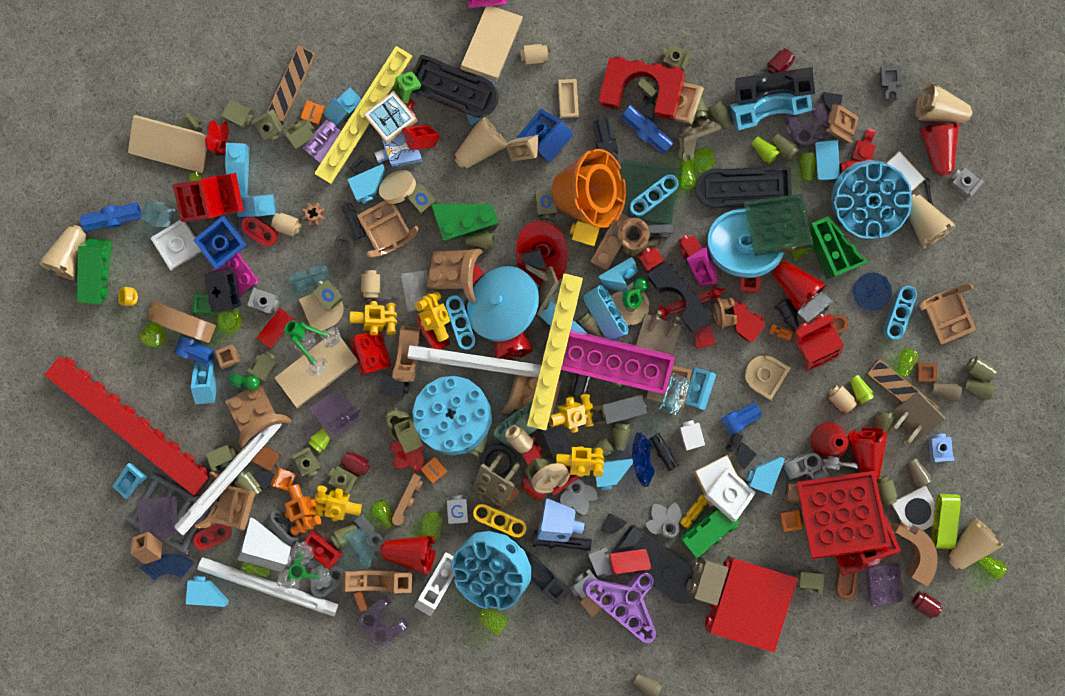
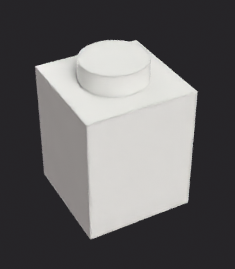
M693 420L682 423L683 427H679L684 449L690 450L704 446L705 442L700 424L694 423Z

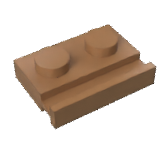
M833 104L829 113L828 123L830 127L826 129V132L845 143H852L851 136L855 134L859 117L844 107Z

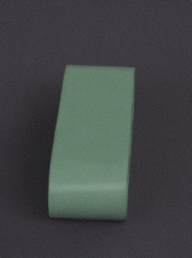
M532 402L526 404L496 427L494 436L505 446L512 447L505 436L507 429L512 425L520 426L528 435L537 429L527 426Z

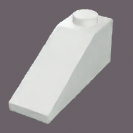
M448 553L444 554L414 606L429 616L433 614L454 577L453 570H451L453 556Z

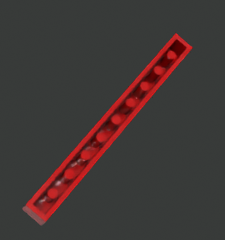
M68 356L56 359L44 374L47 378L192 495H198L212 478L207 467L202 464L200 466L194 462L195 458L187 452L184 454L179 450L180 446L172 440L169 442L165 439V434L157 428L154 430L149 426L151 423L142 416L139 418L134 414L136 411L128 404L124 406L120 402L121 398L113 392L111 394L105 390L106 386L100 381H93L90 378L91 374L83 368L81 370L75 366L76 362Z

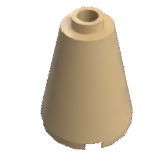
M928 83L922 91L925 93L923 97H918L915 108V115L919 117L918 120L948 123H965L970 120L972 110L969 104L937 84Z
M482 117L455 153V161L461 168H469L501 151L508 144L504 137L496 131L494 125L485 117Z
M913 194L911 195L912 206L908 217L921 247L925 249L927 248L925 244H935L949 234L948 229L950 227L954 229L955 224L921 195L916 196Z
M77 225L69 226L41 258L39 264L48 271L51 269L56 272L55 274L60 277L75 280L78 273V245L85 242L86 239L84 229Z
M975 517L956 543L955 548L948 555L950 557L949 563L955 569L960 568L963 570L1000 549L1004 544L1001 540L998 541L995 538L996 535L982 521H978L977 517Z

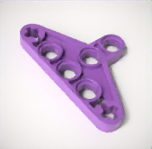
M645 571L638 572L628 585L597 579H588L584 582L583 592L644 643H651L655 639L656 631L643 600V597L650 590L654 581L649 573ZM642 576L648 577L645 585H640V578ZM591 585L599 591L598 595L591 591L589 588ZM635 591L636 597L629 601L627 598L629 592ZM605 595H609L610 602L603 605L602 598ZM623 606V614L616 616V609ZM631 618H637V624L634 627H629ZM641 627L649 633L648 636H645L640 631Z

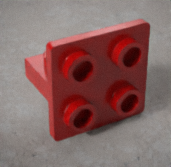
M378 331L377 335H371L370 332L356 335L349 340L353 353L359 360L357 366L361 376L391 367L381 331Z

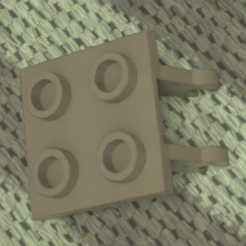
M703 119L698 122V125L693 127L688 125L680 128V131L676 133L680 148L678 156L685 162H687L688 156L693 160L697 138L719 130L721 126L712 120Z
M526 263L525 267L527 270L543 279L539 288H537L539 303L536 313L541 315L543 310L547 309L552 294L557 292L559 283L552 266H549L545 272Z
M658 310L654 316L645 314L635 345L673 354L681 329V325L677 324L680 321V317L676 316L672 322L659 319L662 311Z
M918 391L892 411L895 421L888 431L893 433L894 429L897 430L902 424L909 431L907 437L902 442V445L906 447L907 443L910 444L913 439L919 440L946 418Z
M500 453L490 467L484 464L480 466L473 489L490 499L494 504L505 508L515 486L510 481L520 465L516 463L505 479L494 473V470L504 454Z

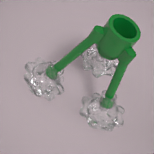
M294 320L288 322L284 332L296 344V349L300 350L308 358L310 365L307 372L310 376H320L326 371L325 365L328 362L324 357L315 359L307 350H311L312 346L316 343L314 333L324 338L323 343H325L326 348L338 344L341 336L338 327H329V330L321 331L303 322L299 324Z
M305 541L301 544L296 542L295 546L290 549V553H292L291 559L295 560V564L289 570L285 569L283 573H279L277 585L281 586V591L292 593L294 589L299 588L298 582L303 577L309 578L311 586L316 587L318 590L322 587H327L329 585L328 581L332 579L329 575V569H324L322 565L318 568H313L311 570L312 574L306 572V567L302 562L307 564L314 555L311 552L313 548L308 546Z

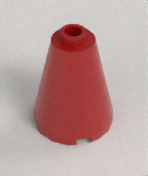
M953 122L952 125L941 123L925 126V128L921 127L920 134L934 172L939 173V176L950 175L951 171L955 168L959 122Z
M786 260L780 261L773 269L772 275L797 311L803 308L826 287L822 281Z
M524 332L507 341H494L495 358L513 361L514 357L520 355V358H523L532 352V346Z
M826 422L814 429L811 434L810 444L814 453L819 455L821 459H827L828 456L840 458L847 451L849 439L847 432L842 426L837 423Z
M862 427V431L856 432V429L848 433L849 443L855 462L858 465L859 473L875 471L876 479H879L881 475L888 437L887 431L884 433L882 428Z
M431 535L386 540L381 545L380 554L383 555L384 560L428 575V571L432 570L435 559V550L432 551V544L435 545V539Z

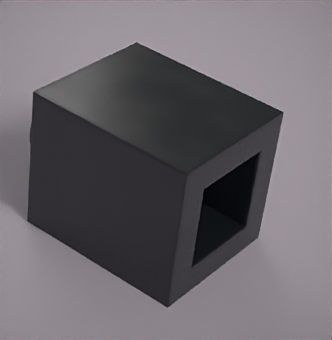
M382 375L379 394L404 397V393L408 394L409 382L394 380L393 376Z

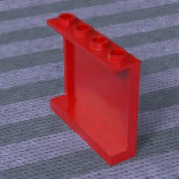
M728 556L727 560L723 562V565L729 568L717 606L710 604L711 611L705 619V630L717 636L775 653L798 578Z

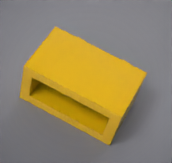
M578 219L577 223L573 222L570 234L573 235L572 240L594 246L600 228Z

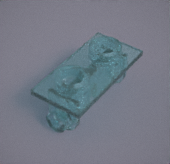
M321 264L309 268L310 275H307L306 269L292 273L289 278L295 292L305 291L309 287L315 286L321 280H324V282L326 280L331 281L327 266Z
M673 373L660 410L673 415H677V412H680L683 399L678 397L679 394L686 395L690 379Z
M364 528L346 532L345 535L360 565L364 566V568L370 567L371 560L376 559L377 556Z

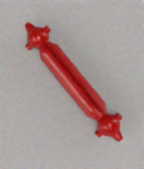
M713 285L711 291L698 293L697 295L701 299L700 304L709 302L712 298H720L726 290L725 288H718ZM681 299L670 303L666 308L658 305L657 311H662L660 318L666 320L668 314H676L686 310L685 300Z

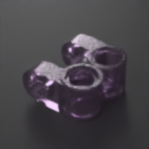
M821 101L812 104L811 112L815 123L801 126L797 115H784L792 142L798 145L797 147L805 148L815 142L823 141L830 135V133L826 132V129L830 127L828 123L829 118ZM818 126L824 128V135H821L817 132ZM799 133L806 134L807 141H801Z
M386 595L372 604L359 618L360 627L368 633L372 642L377 646L387 644L409 626L404 618L391 627H388L381 619L379 612L391 603ZM366 615L373 616V624L366 623ZM379 630L384 631L386 638L379 639L376 632Z

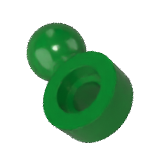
M637 278L633 283L634 290L624 292L622 302L627 309H637L641 305L642 296L640 293L648 289V281L645 278Z
M230 373L228 379L232 381L231 385L240 388L245 385L250 391L258 389L260 385V380L254 375L245 377Z

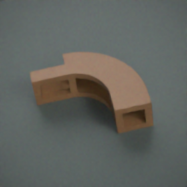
M153 301L147 319L207 343L210 342L216 327L215 324Z
M401 326L397 361L393 370L394 380L414 382L418 360L408 359V351L410 345L419 347L420 327Z
M893 522L891 524L892 530L908 539L914 548L913 561L905 573L928 587L935 575L938 562L937 551L933 541L923 530L914 524L912 527H909L903 522L900 525Z
M380 569L343 571L342 591L411 593L412 573Z

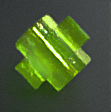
M707 148L698 149L697 152L694 151L693 167L700 172L709 171L716 162L713 159V152Z

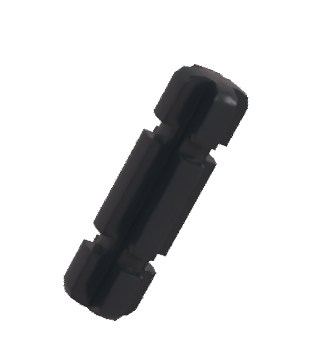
M346 203L342 205L341 209L346 214L345 218L348 225L354 231V238L360 239L364 237L365 232L363 228H360L361 224L356 212H353L352 204Z

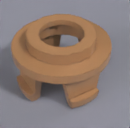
M629 218L621 223L618 228V239L625 248L636 250L642 249L647 245L650 232L643 220ZM635 226L640 230L638 239L630 240L627 238L626 231L629 227Z
M716 298L714 304H712L713 320L720 330L737 324V315H725L724 312L735 305L733 298Z

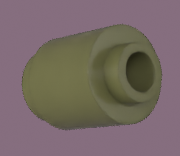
M978 356L970 358L966 364V368H968L967 373L983 382H990L997 372L994 365Z
M243 471L235 477L236 482L234 485L237 488L254 491V498L262 492L261 485L250 472L245 473Z
M882 476L877 479L882 505L896 503V497L898 496L893 479L888 478V476Z

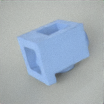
M934 434V438H928L931 462L954 461L951 437H946V434ZM941 444H944V451L940 450Z

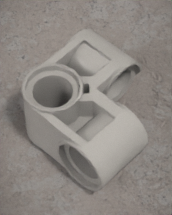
M811 451L789 458L783 463L789 481L803 474H806L808 480L830 477L827 469L824 468L820 456ZM810 456H814L815 463L809 466L807 459Z

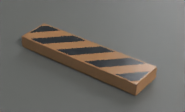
M299 45L267 112L274 110L279 121L283 123L316 56V53Z
M880 359L866 373L901 403L919 391ZM922 394L937 410L939 409L935 403Z

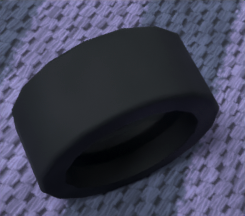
M491 445L482 454L480 465L484 464L488 467V457L493 452L502 451L506 453L510 459V466L504 473L497 474L505 479L517 463L516 455L511 448L505 445Z

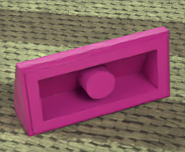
M706 247L687 258L699 287L718 283V271Z

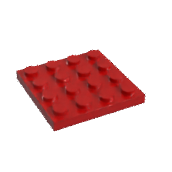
M875 471L797 482L796 485L811 559L891 547Z

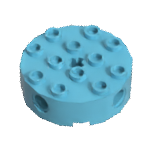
M866 160L854 163L840 174L833 185L831 195L833 214L842 227L860 238L875 239L889 236L901 228L910 215L912 206L911 186L902 172L885 162ZM871 196L873 197V200H874L872 203L869 202V201H870L869 198H870Z
M457 376L441 377L427 384L417 396L412 411L413 422L421 440L436 452L450 456L466 454L478 447L488 434L492 422L491 405L482 390L469 379ZM452 412L455 413L454 419L450 418Z
M491 531L475 533L466 539L463 546L456 551L451 561V570H453L454 582L458 590L467 600L484 609L489 607L498 608V610L508 609L517 603L531 581V566L525 551L507 535Z

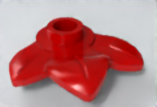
M211 120L207 126L208 136L205 138V145L208 150L220 156L226 153V143H228L227 138L229 135L228 123L224 121L218 126L214 120Z
M394 441L389 449L396 453L393 460L395 469H403L410 466L417 473L424 464V457L421 453L423 446L405 453L400 442Z

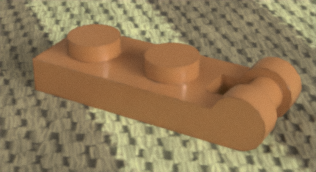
M413 474L392 517L393 524L401 525L405 521L404 512L406 508H411L415 500L412 496L415 491L419 492L423 484L421 475Z

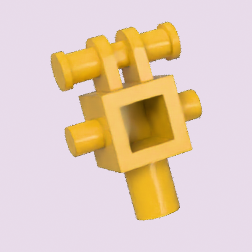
M436 291L416 302L415 309L417 311L423 310L418 313L421 325L425 331L433 329L438 342L449 338L444 325L451 320L444 303L438 305L437 301L441 299V295Z
M371 301L370 305H365L364 312L350 311L349 323H362L363 331H370L371 335H377L378 331H383L385 326L387 327L386 333L394 335L396 334L395 326L397 325L396 305L388 303L386 304L387 311H384V306L377 305L376 301Z
M590 394L580 396L582 404L575 402L573 397L566 398L567 404L558 406L559 413L549 416L550 426L563 425L569 428L572 433L578 432V426L584 424L586 427L593 426L592 416H594V412L590 410L593 408L589 399Z
M583 446L572 447L571 455L557 454L556 463L570 466L571 475H578L580 477L584 475L590 476V470H592L595 477H601L604 469L603 450L595 448L593 454H591V448H584Z
M325 486L317 487L318 493L315 495L317 505L314 507L316 515L321 517L323 516V511H325L324 516L330 517L332 521L344 520L346 513L360 516L362 505L349 502L350 494L343 493L342 489H336L335 491L331 490L328 495L325 494L327 492Z

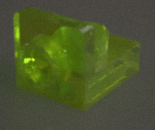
M428 511V514L423 515L421 536L431 535L435 540H440L443 517L439 516L440 513Z

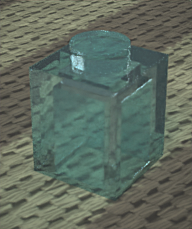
M147 201L141 219L155 227H169L175 209L161 201Z

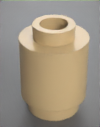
M524 45V49L520 50L521 61H525V65L548 61L547 45Z
M276 213L271 227L277 232L293 237L299 233L301 223H299L298 218L284 213Z
M365 270V274H361V293H363L364 298H378V293H380V274H376L375 270Z
M835 385L828 392L830 394L828 399L845 414L851 411L857 404L854 401L855 398L842 385L839 387Z
M512 425L507 429L505 433L506 439L519 453L528 452L532 448L533 439L520 426Z

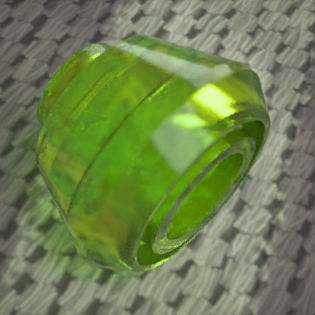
M236 309L220 311L216 316V325L223 333L231 334L241 327L242 317Z
M157 323L147 324L139 334L141 342L150 347H159L166 341L164 329Z

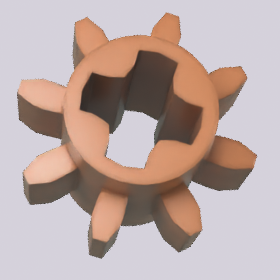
M308 203L309 207L302 209L306 215L302 219H309V226L313 222L320 226L319 221L321 219L326 220L322 216V213L326 210L324 208L319 210V203H316L315 206ZM315 210H316V213H318V216H317V217L314 216V217L312 218V216L310 215V212H315Z

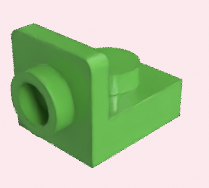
M408 72L396 76L393 91L404 104H407L411 91L419 89L421 83L413 72Z

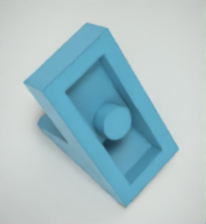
M349 88L338 99L335 97L332 99L323 115L338 127L355 111L362 99Z
M631 257L601 274L599 279L602 286L606 289L625 292L628 290V287L624 280L632 278L639 271Z
M128 463L112 487L125 499H128L137 486L147 479V476L134 464Z

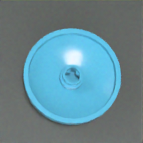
M736 209L724 213L714 221L708 233L707 247L710 257L723 271L738 277H757L770 272L779 264L785 250V236L780 225L769 215L754 209Z
M503 266L486 273L473 288L476 301L475 303L468 301L467 315L472 328L485 339L502 342L515 338L530 325L537 312L539 294L534 280L527 273L516 267Z

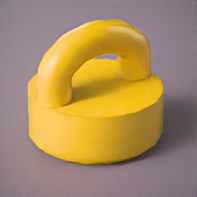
M121 287L119 289L118 302L121 306H133L137 303L138 295L134 288Z

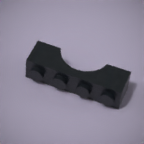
M813 67L736 78L738 105L754 103L764 96L775 93H790L795 97L815 94Z
M664 260L647 273L648 280L659 293L674 292L685 300L686 310L682 316V321L695 337L713 323V314L707 306L704 308L700 304L701 299L697 293H692L688 289L690 287L688 282L683 277L679 278L676 274L678 271L672 263L668 264Z
M511 536L510 539L525 551L531 566V580L557 605L570 591L569 587L518 539Z

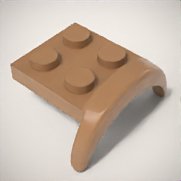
M385 201L357 215L375 248L373 251L366 252L367 256L371 258L381 257L401 248L418 233L417 226H414L409 231L395 204H388Z
M481 249L434 251L427 287L429 289H464L468 301L475 303L473 269L477 257L480 254H485V252Z
M972 284L947 289L920 302V311L925 310L939 345L976 330L961 294L962 292L972 290L974 288Z
M515 375L510 396L505 407L501 410V414L508 415L514 409L520 410L526 404L532 402L538 378ZM558 381L550 415H552L554 411L559 389L561 386V381Z
M261 384L254 391L247 389L225 401L241 432L238 440L241 450L245 447L248 440L261 430L280 423L290 424L292 422L288 416L275 413Z
M210 471L209 473L214 481L219 476L215 472ZM227 486L215 500L207 518L195 524L194 527L207 528L218 523L245 530L255 492Z

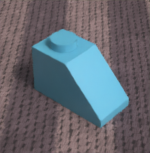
M383 164L347 179L358 203H368L373 200V196H376L386 172Z
M274 194L241 197L244 211L237 212V217L276 214Z
M214 360L209 366L198 361L194 363L191 391L195 404L215 403L216 377Z
M778 456L754 467L753 471L750 470L746 477L747 485L772 495L785 458Z
M633 459L604 462L603 475L595 477L596 486L601 487V490L613 489L612 485H617L632 465Z
M194 576V579L187 581L186 604L220 607L228 605L229 600L211 580H205V576Z

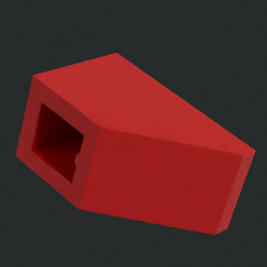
M734 301L735 305L731 307L732 315H737V324L734 325V332L748 343H752L766 324L762 322L764 319L757 313L752 314L747 310L749 307L743 302L739 301L737 303Z

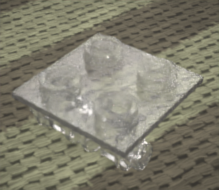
M430 270L400 274L407 312L417 311L415 303L420 301L422 297L433 294L436 291L440 293V289H429L427 287ZM442 298L437 301L438 305L442 304Z

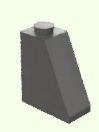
M638 395L593 407L590 410L594 412V416H592L594 425L590 427L647 414L646 402L643 396Z

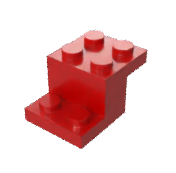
M236 173L172 184L181 222L208 219L223 214L244 211Z
M822 314L816 317L815 321L810 324H801L795 331L793 341L804 359L803 366L806 372L842 354L844 344L833 326L835 320L832 314L826 316Z
M886 515L884 517L891 547L834 556L842 576L878 565L881 559L901 552Z

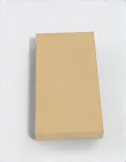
M486 6L461 64V69L497 82L522 23L523 16L494 6Z
M135 115L132 120L128 153L202 173L207 154L205 138L208 134Z
M336 331L332 332L308 351L315 360V365L303 355L275 377L296 408L299 409L359 362Z

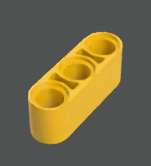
M478 504L473 511L477 521L513 537H521L526 532V524L523 520L490 505ZM484 507L488 512L487 516L479 517L477 509ZM497 515L504 516L505 523L503 525L495 523L494 518ZM513 524H522L523 530L520 533H515L512 530Z

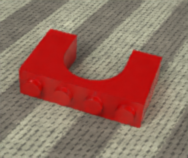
M619 56L615 58L609 57L598 101L601 107L620 110L624 90L628 83L639 77H648L659 85V94L654 111L656 117L675 121L685 81V73L681 68H664L663 65L657 63L648 65L640 60H633L632 62L626 61L625 58Z

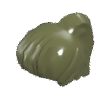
M396 407L385 410L383 417L389 436L400 442L394 425L410 418L413 420V416L405 411H398Z

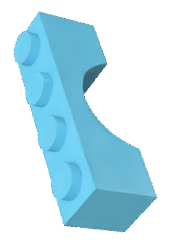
M775 93L764 96L754 103L731 104L732 122L738 130L756 126L762 118L779 113L797 115L812 111L811 95L795 97L790 93Z

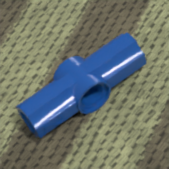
M632 105L620 117L635 130L634 132L646 143L649 142L662 155L674 143L666 134L659 130L660 128L652 120L644 117Z
M135 202L123 206L101 208V211L81 215L80 221L85 232L101 228L109 229L119 227L122 223L142 219V212L139 204Z

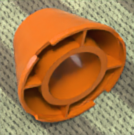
M594 149L586 152L559 172L552 184V196L557 208L561 212L597 228L609 227L612 222L617 221L623 211L626 198L625 179H621L619 172L621 167L618 161L609 152L602 149Z

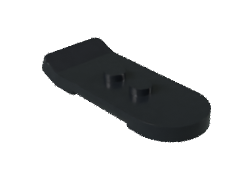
M425 55L419 57L413 73L421 83V87L411 92L473 117H485L494 111L498 104L499 96L496 87L489 80Z
M787 166L710 169L698 178L695 191L699 201L711 208L788 205L792 202L791 170Z
M631 525L612 553L646 549L651 569L642 571L649 573L653 577L652 586L678 603L685 604L696 600L687 594L688 590H686L687 582L689 579H692L694 573L692 566L638 527ZM642 576V577H641V578H643L645 581H648V577H647V576Z

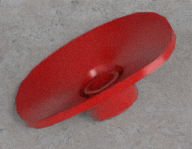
M540 220L530 222L524 226L517 238V266L527 273L536 284L540 285L543 279L527 270L525 267L526 262L521 257L523 252L540 248L546 267L539 269L546 272L547 268L552 266L559 281L563 277L568 263L566 239L563 233L549 222Z

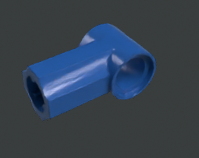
M183 335L180 336L174 353L187 359L191 358L208 366L215 356V350L198 344L197 341Z
M753 402L738 411L735 410L725 415L721 420L728 433L733 435L744 429L749 423L762 417L759 407Z

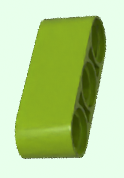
M938 493L936 496L931 540L936 549H954L956 546L961 506L959 495Z

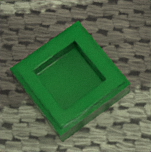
M194 294L193 313L213 314L208 301V294Z

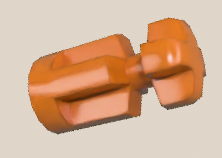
M772 324L769 333L771 335L777 333V337L790 341L793 330L784 327L778 329L777 325Z

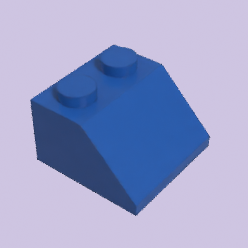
M540 109L517 138L538 135L537 155L550 163L564 145L568 143L574 133L562 120Z
M224 216L193 240L216 270L247 246L239 231Z

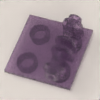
M341 388L309 407L330 439H333L362 419L359 415L361 412L358 406L354 407Z
M176 497L137 500L139 535L146 532L151 533L155 537L179 535V532L174 527L178 523Z
M899 563L872 566L865 570L869 580L866 581V584L870 586L867 587V590H870L868 591V601H870L872 607L903 601Z

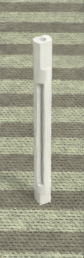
M412 345L409 346L408 359L534 378L539 377L541 368L539 364Z
M281 423L261 430L250 440L174 526L178 532L184 535L275 434L282 425Z
M204 557L201 558L197 568L199 571L331 616H335L338 609V604L326 599L317 598L314 595Z

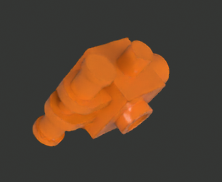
M299 484L288 487L291 501L285 503L287 510L285 517L290 519V522H296L297 524L291 527V533L293 535H298L300 532L305 533L313 529L315 525L321 524V519L316 515L314 508L317 505L316 501L311 496L303 497Z

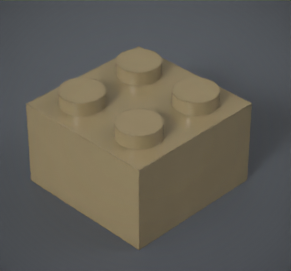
M698 557V560H695L692 566V571L694 572L692 579H689L687 582V594L694 599L717 606L729 568L721 563Z

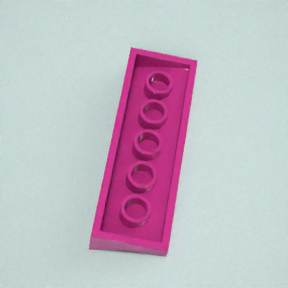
M570 330L561 370L666 394L675 356L662 351Z

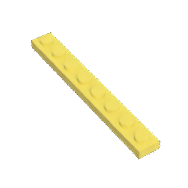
M397 46L394 48L314 173L316 176L329 184L333 183L370 125L363 114L390 94L394 87L396 76L402 75L411 61L412 55Z
M563 274L527 426L542 430L547 429L583 280L581 277Z

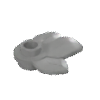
M828 456L827 459H823L824 468L839 470L842 466L858 469L856 463L839 462L837 457Z
M578 478L566 487V491L560 497V504L570 508L573 506L578 513L585 515L589 508V501L598 499L597 492L592 486L585 485ZM573 484L579 485V489L577 491H574L572 489Z
M675 502L668 509L660 504H653L651 509L653 519L645 523L646 527L653 534H662L666 538L675 537L679 533L678 523L682 517L680 507ZM667 525L673 526L671 532L666 531Z

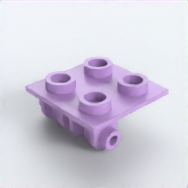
M326 119L315 132V137L310 139L303 149L321 163L341 131L331 121Z

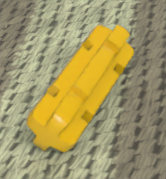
M703 494L697 499L698 502H695L686 513L687 516L683 517L680 521V524L687 529L692 525V521H695L703 511V507L708 504Z

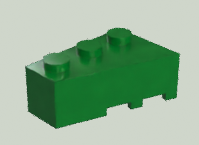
M432 204L444 243L499 225L492 204Z
M829 216L804 227L827 280L868 262L865 257L863 258L859 254L856 247L844 237V233Z
M89 238L78 245L77 302L100 305L108 298L109 289L107 285L113 240Z
M716 507L681 534L679 538L689 551L698 558L707 552L713 544L721 541L728 531L730 533L739 526L737 523L740 522V519L738 518L735 522H732Z

